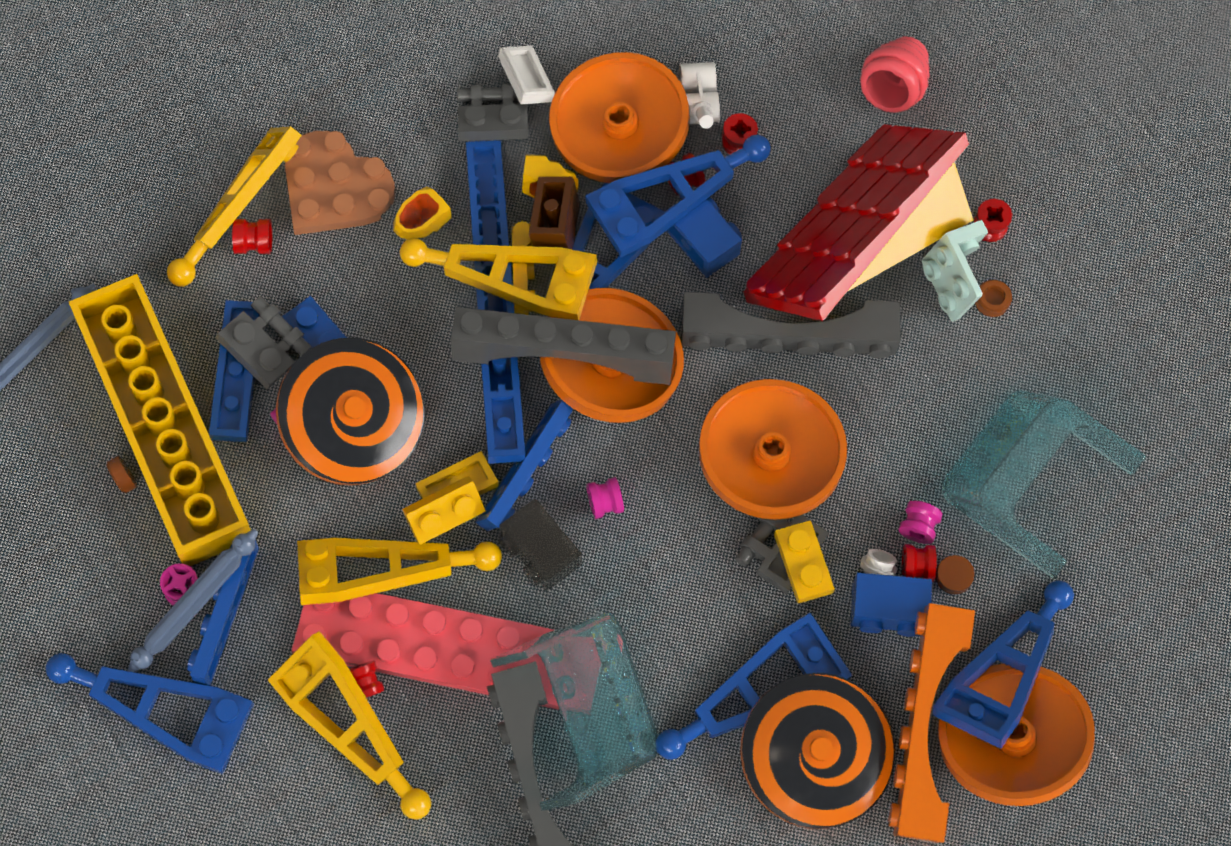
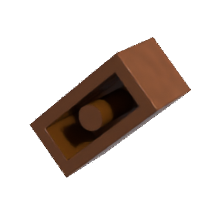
M538 177L529 228V236L533 247H562L573 250L580 207L573 177Z

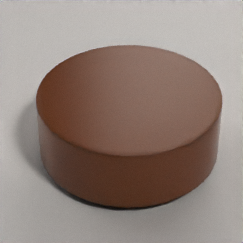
M999 280L983 282L979 286L983 295L975 303L977 309L989 317H998L1006 313L1012 302L1010 288Z
M119 455L107 461V469L123 493H128L138 487L129 468Z
M958 555L944 558L936 570L938 586L946 593L954 595L967 591L975 576L974 568L970 561Z

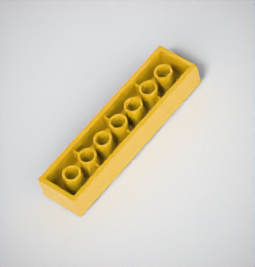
M132 275L69 301V305L181 563L193 566L229 549L233 539L238 534L247 533L251 529L138 275Z

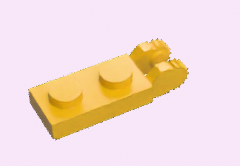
M526 221L514 223V226H512V246H532L529 236L530 223ZM513 262V286L535 294V290H528V279H535L534 263ZM514 303V313L529 315V312H534Z

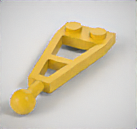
M291 126L270 128L194 237L195 242L183 258L173 260L168 265L167 277L172 284L184 287L193 282L196 275L195 265L207 249L213 248L282 161L288 162L294 156L299 147L296 142L302 136Z
M411 238L406 240L400 248L401 260L408 266L418 267L424 262L444 266L445 276L542 315L570 320L580 319L597 265V254L562 247L452 244L450 251L445 252L430 249L422 240ZM461 260L494 262L489 276L460 265ZM508 262L556 264L546 297H541L503 282Z
M351 538L297 541L301 605L341 602L451 576V567L475 565L482 571H492L500 565L502 552L495 543L489 541L479 543L474 550L449 552L448 544L425 542L419 545L418 542ZM336 556L387 558L390 563V571L338 583ZM401 559L433 561L401 568Z
M320 631L311 635L268 679L269 683L297 715L377 785L386 780L400 796V807L406 817L415 820L425 817L431 809L430 796L422 789L413 788L398 771V768L404 762L344 660ZM329 675L332 676L357 718L345 732L307 699ZM364 731L384 763L383 765L355 741Z

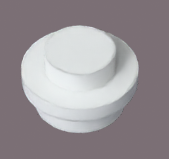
M870 549L867 555L861 559L860 566L867 574L895 576L897 573V567L895 566L897 560L887 551Z

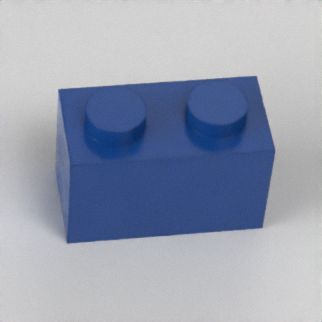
M711 197L707 198L667 230L668 234L706 278L740 255L742 235L734 223H727L720 215L719 207Z
M857 573L852 583L850 626L860 627V631L865 633H880L884 629L895 630L898 635L905 637L919 636L915 634L916 617L918 612H924V607L931 603L932 579Z

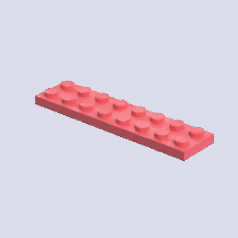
M375 593L341 602L303 605L291 651L294 654L311 635L320 631L347 666L354 667L375 661L377 665L376 672L485 695H489L487 686L494 684L491 674L536 661L548 704L541 706L589 716L605 640Z

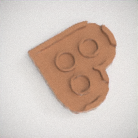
M313 131L302 135L296 142L299 146L298 150L288 162H285L295 235L365 226L379 221L381 215L395 202V183L384 162L377 157H355L351 145L345 140L341 132Z

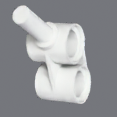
M715 62L679 64V81L685 90L689 105V124H700L701 127L707 129L713 123H719L720 105L719 95L716 92Z

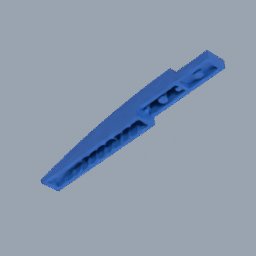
M501 140L466 142L473 245L509 246ZM474 261V270L489 276L494 262ZM508 262L502 281L512 285L511 263ZM476 288L477 309L514 313V303ZM518 357L491 360L488 365L481 364L488 464L522 462L525 459Z

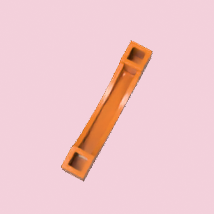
M929 603L924 607V612L917 613L915 634L921 635L919 650H912L909 672L915 673L914 687L907 688L904 702V710L910 711L908 726H902L899 738V749L905 750L903 765H896L894 775V787L900 789L898 803H891L888 826L894 827L893 836L936 843H944L950 803L941 801L931 774L928 755L929 718L936 690L947 667L959 651L965 652L970 649L975 610Z

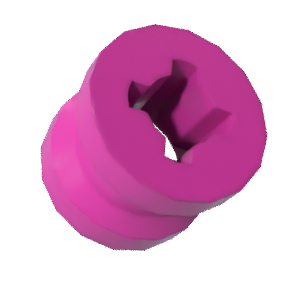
M616 477L608 478L603 484H596L595 482L586 484L589 504L594 519L603 518L604 514L608 512L624 513L622 494Z
M909 501L905 509L907 517L906 520L900 523L899 533L914 542L922 544L933 543L936 536L934 528L935 525L941 522L943 513L931 504L922 501Z
M186 564L169 566L160 577V587L166 600L174 606L198 577L196 572Z

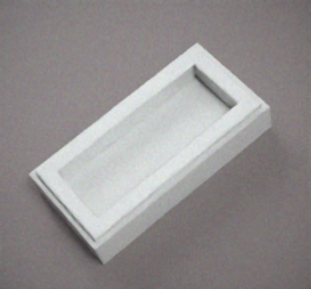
M533 46L500 48L498 58L520 105L552 102L555 92Z

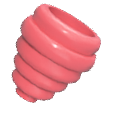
M904 36L883 44L874 50L865 59L861 70L860 83L865 98L874 107L891 113L906 111L919 102L925 95L930 77L929 57L925 45L913 37Z

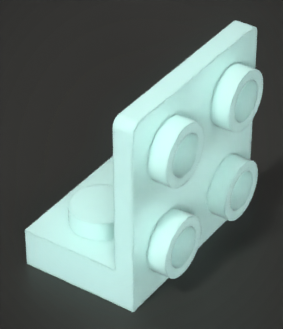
M982 220L945 233L921 260L924 274L932 282L938 294L940 307L948 314L952 322L959 320L983 295L966 259L968 254L980 247L978 243L988 233Z

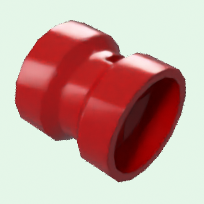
M235 219L232 227L234 254H246L248 251H257L259 254H271V219H259L257 222Z

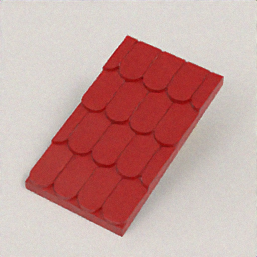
M883 124L847 160L849 166L818 196V204L777 244L778 250L747 281V288L743 291L747 303L823 321L847 291L940 240L945 233L972 222L973 217L955 165L957 158L969 145L966 133H954V131L936 129L933 131V129Z

